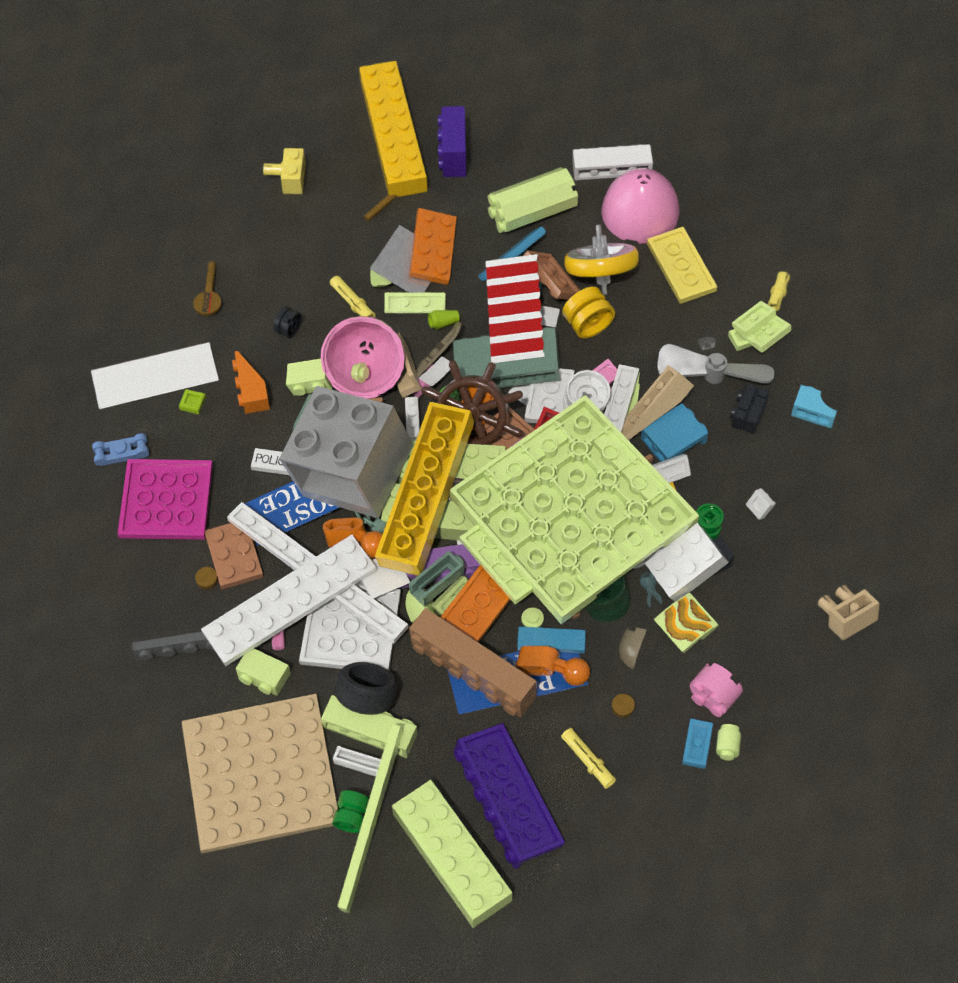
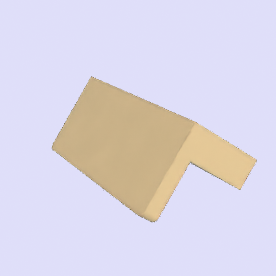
M400 332L396 334L403 345L404 368L397 381L400 394L402 397H405L422 388L409 347Z

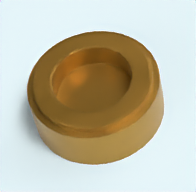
M203 567L197 571L195 580L201 589L209 590L216 586L218 577L213 568Z
M619 694L614 697L612 711L617 717L627 718L634 712L635 703L631 696Z

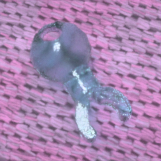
M651 572L642 574L640 584L647 590L648 607H651L650 600L652 595L658 599L661 605L662 597L656 593L655 589L657 584L656 578Z

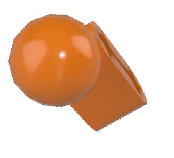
M331 519L323 524L326 542L329 547H333L345 538L353 535L369 558H376L375 554L383 534L377 531L367 533L362 519Z
M522 646L515 665L517 669L526 675L550 676L556 671L561 673L565 682L572 686L582 685L590 677V667L585 660L576 657L567 661L559 659V652L548 646Z

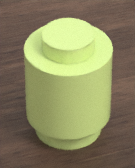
M724 724L718 731L716 753L723 760H733L739 756L741 733L738 726Z

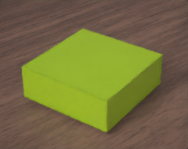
M186 389L179 404V409L200 414L206 395Z

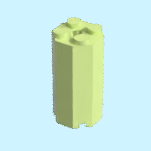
M561 167L490 193L488 201L491 207H488V212L492 219L495 218L498 231L500 233L508 232L577 206L578 194L577 191L572 190V186L575 184L567 168Z

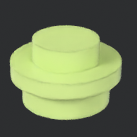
M359 362L353 365L351 377L356 382L363 383L369 376V369L366 363Z
M528 608L523 612L521 620L525 627L539 628L543 624L544 616L539 609Z

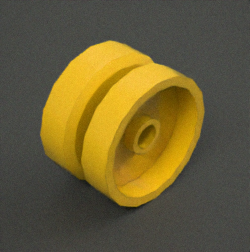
M588 287L577 292L566 302L562 314L569 324L572 325L579 338L585 339L593 337L606 329L615 317V310L606 301L598 287Z

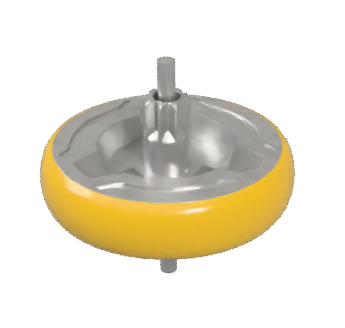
M596 225L597 236L592 238L593 245L580 247L568 252L564 259L566 271L571 275L596 277L597 284L602 286V294L606 295V284L610 283V275L620 274L635 268L639 262V253L633 245L607 243L606 236L601 233V225Z

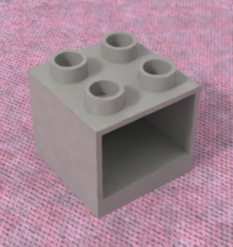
M316 386L279 459L303 497L379 518L413 444L393 405Z

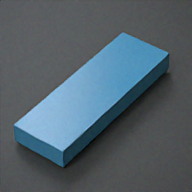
M519 627L517 650H520L522 646H548L562 653L584 654L585 630Z

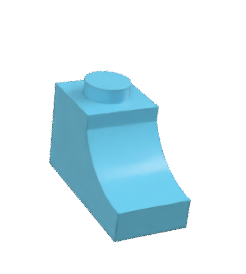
M801 385L791 416L832 428L837 411L831 409L823 402L820 396L821 391L810 386Z

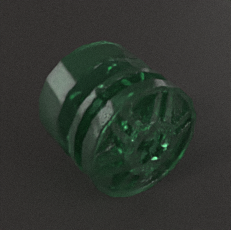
M621 576L598 593L596 599L585 606L588 614L594 620L603 623L613 622L627 613L630 607V594L624 576Z

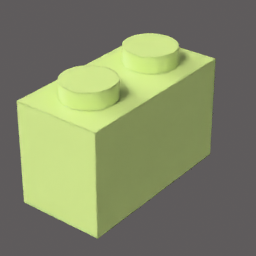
M321 359L288 364L286 386L293 395L301 396L313 393L316 386L332 390L333 386L322 370Z
M256 649L246 653L236 667L238 678L242 683L246 685L253 684L267 695L272 693L278 696L291 674L288 664Z

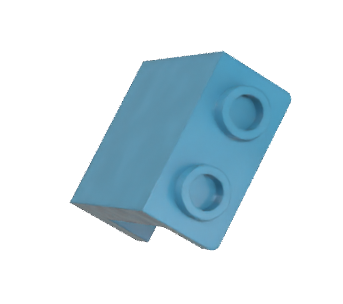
M683 403L662 415L641 431V440L660 462L680 455L699 442L702 445L705 444L708 437V430L705 425L699 423L692 410L687 409Z

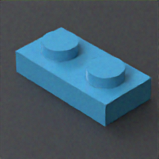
M690 718L682 764L705 769L713 723Z

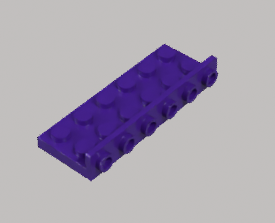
M503 723L458 739L454 748V756L458 762H461L464 768V776L468 782H471L474 788V796L478 802H481L484 808V816L488 822H491L495 838L502 844L505 850L504 854L507 862L511 863L514 869H517L525 861L563 847L565 842Z

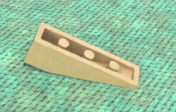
M668 365L626 416L622 434L628 440L679 404L694 385Z

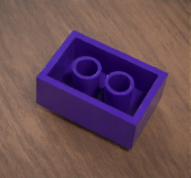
M465 106L442 107V115H438V127H442L438 128V142H442L438 145V157H442L439 158V169H443V177H466Z

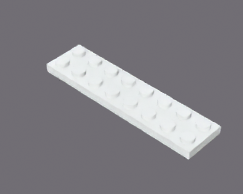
M350 535L206 625L201 630L226 667L377 571L376 566L353 535Z

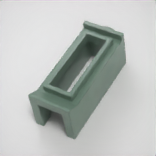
M450 551L446 552L409 582L410 593L426 607L432 599L460 576L464 575L463 560L458 555L454 556ZM446 569L450 571L449 574L427 592L422 590Z

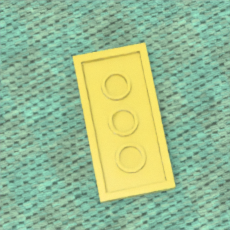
M684 227L647 239L650 251L680 304L717 291L716 283Z

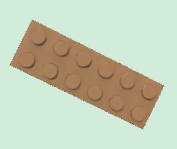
M425 608L410 626L412 648L421 655L426 654L438 667L444 666L453 677L465 680L472 690L483 692L490 702L501 704L508 714L512 716L517 715L521 718L536 699V680Z

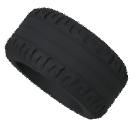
M355 662L344 666L340 670L335 688V696L345 708L364 715H377L386 712L392 707L397 690V681L393 674L382 666L368 662Z

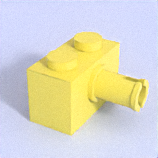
M284 148L283 162L281 164L264 163V176L281 175L283 194H303L306 165L304 149Z

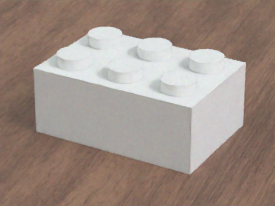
M696 523L645 564L667 595L676 602L729 562L706 531Z

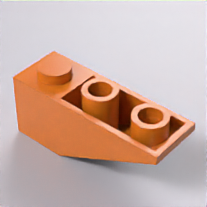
M235 351L236 359L232 360L234 372H238V377H235L236 388L241 389V394H237L239 406H244L245 414L270 410L265 381L238 351Z

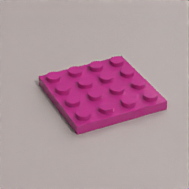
M127 459L118 537L205 540L213 470L212 460Z

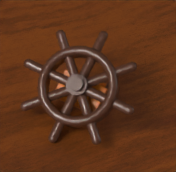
M452 360L449 362V368L454 380L442 392L427 386L422 388V393L437 400L438 404L471 411L474 420L472 430L476 431L477 437L469 436L467 444L490 445L491 442L499 437L502 431L516 437H521L523 434L521 429L507 423L509 416L508 403L521 399L523 393L522 391H515L504 395L499 386L491 381L496 368L493 362L488 363L482 377L478 375L462 376L456 361ZM456 389L459 390L462 397L461 402L449 397ZM498 407V418L486 413V411ZM485 422L492 426H495V428L487 434L485 433V430L483 428Z

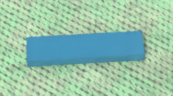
M542 226L534 229L499 259L517 257L542 237L546 231ZM486 269L478 275L482 281L487 280Z

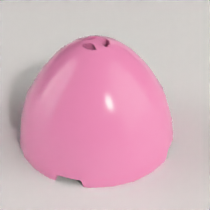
M636 168L625 172L613 181L604 197L601 213L606 227L615 236L622 240L629 239L638 241V244L647 243L648 238L674 230L679 218L680 208L675 189L662 174L652 169Z
M368 316L351 317L334 326L325 338L321 348L322 370L332 386L339 392L366 399L375 398L391 389L400 378L404 368L403 345L396 332L385 322ZM363 341H366L365 346L361 347V343ZM370 342L373 344L374 349L370 348ZM367 349L370 353L365 354L362 351ZM359 362L366 363L369 369V376L363 383H358L351 377L353 365Z

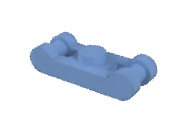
M141 433L131 438L110 442L98 441L93 443V452L96 454L94 456L95 465L103 466L124 462L127 459L147 457L149 449L146 446V434Z

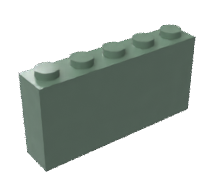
M555 327L543 328L542 339L545 357L495 363L496 368L491 381L498 385L499 388L561 380L558 338ZM490 336L471 339L463 338L453 341L454 361H456L461 375H478L483 377L488 363L491 362Z

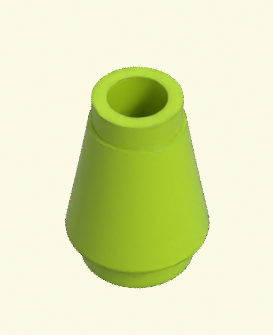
M433 310L428 313L429 326L431 329L435 328L438 330L459 322V313L457 310Z

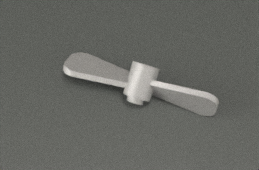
M672 344L664 345L659 352L657 370L660 375L669 365L684 377L704 376L706 381L712 384L721 383L724 380L725 374L760 383H770L774 379V369L768 365L727 363L726 357L719 353H713L707 357Z

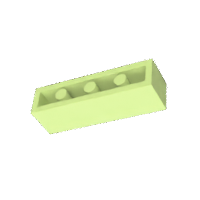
M333 695L321 718L323 728L383 750L391 725L401 726L403 733L396 755L404 758L408 757L417 736V726L410 720L396 719L388 712L377 715L359 714L345 708L337 700L336 696Z

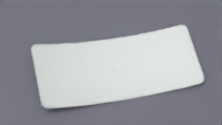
M441 356L419 379L433 386L450 370V361Z

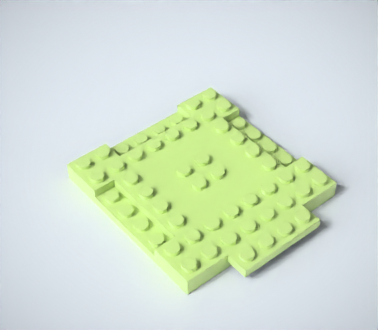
M586 395L450 489V498L474 525L472 529L460 536V542L514 604H517L533 592L560 624L595 600L598 593L662 546L665 548L698 523L699 519L696 511Z

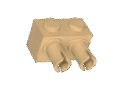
M842 585V588L839 587L835 593L843 601L842 603L837 605L828 595L822 597L818 602V606L829 615L828 627L842 640L847 639L878 620L879 602L865 589L857 594H853L846 585Z

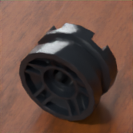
M282 307L275 318L273 330L278 334L283 333L287 338H292L300 327L302 314L296 310L292 311L290 307Z

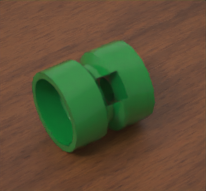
M703 504L696 511L699 515L698 524L714 540L721 533L724 514L720 507L715 504Z
M342 791L337 803L340 810L335 811L332 825L345 832L359 833L364 819L362 815L366 812L369 798L358 792Z

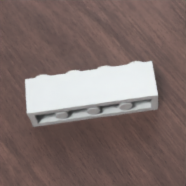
M650 145L573 150L572 163L575 180L616 178L632 169H652L653 166Z

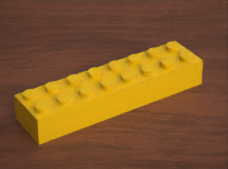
M391 61L359 67L361 86L388 194L401 197L427 192L426 173L397 62Z
M434 402L429 403L375 554L380 567L417 576L423 572L450 494V489L453 486L474 425L470 410Z

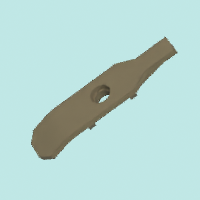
M460 322L455 323L451 331L436 344L437 347L428 354L429 357L421 360L416 370L418 377L456 338L461 328Z

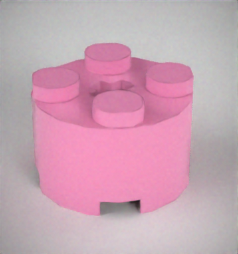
M707 663L689 686L693 693L691 699L699 706H706L716 717H721L729 710L742 694L743 689L740 683L736 685L730 679L732 674L716 663H713L712 666H709Z

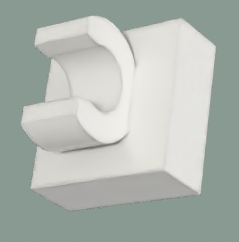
M761 488L754 492L746 506L760 520L765 518L776 503Z

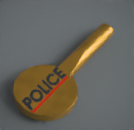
M213 261L208 263L205 292L198 294L193 301L195 311L203 316L217 313L222 305L219 295L213 292L216 263Z

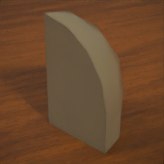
M627 628L620 641V658L626 666L633 670L646 638V629L636 628L635 631H630Z

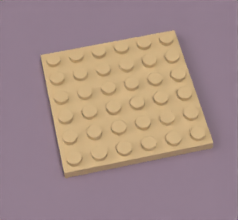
M317 694L182 721L201 853L333 826V817L338 807Z

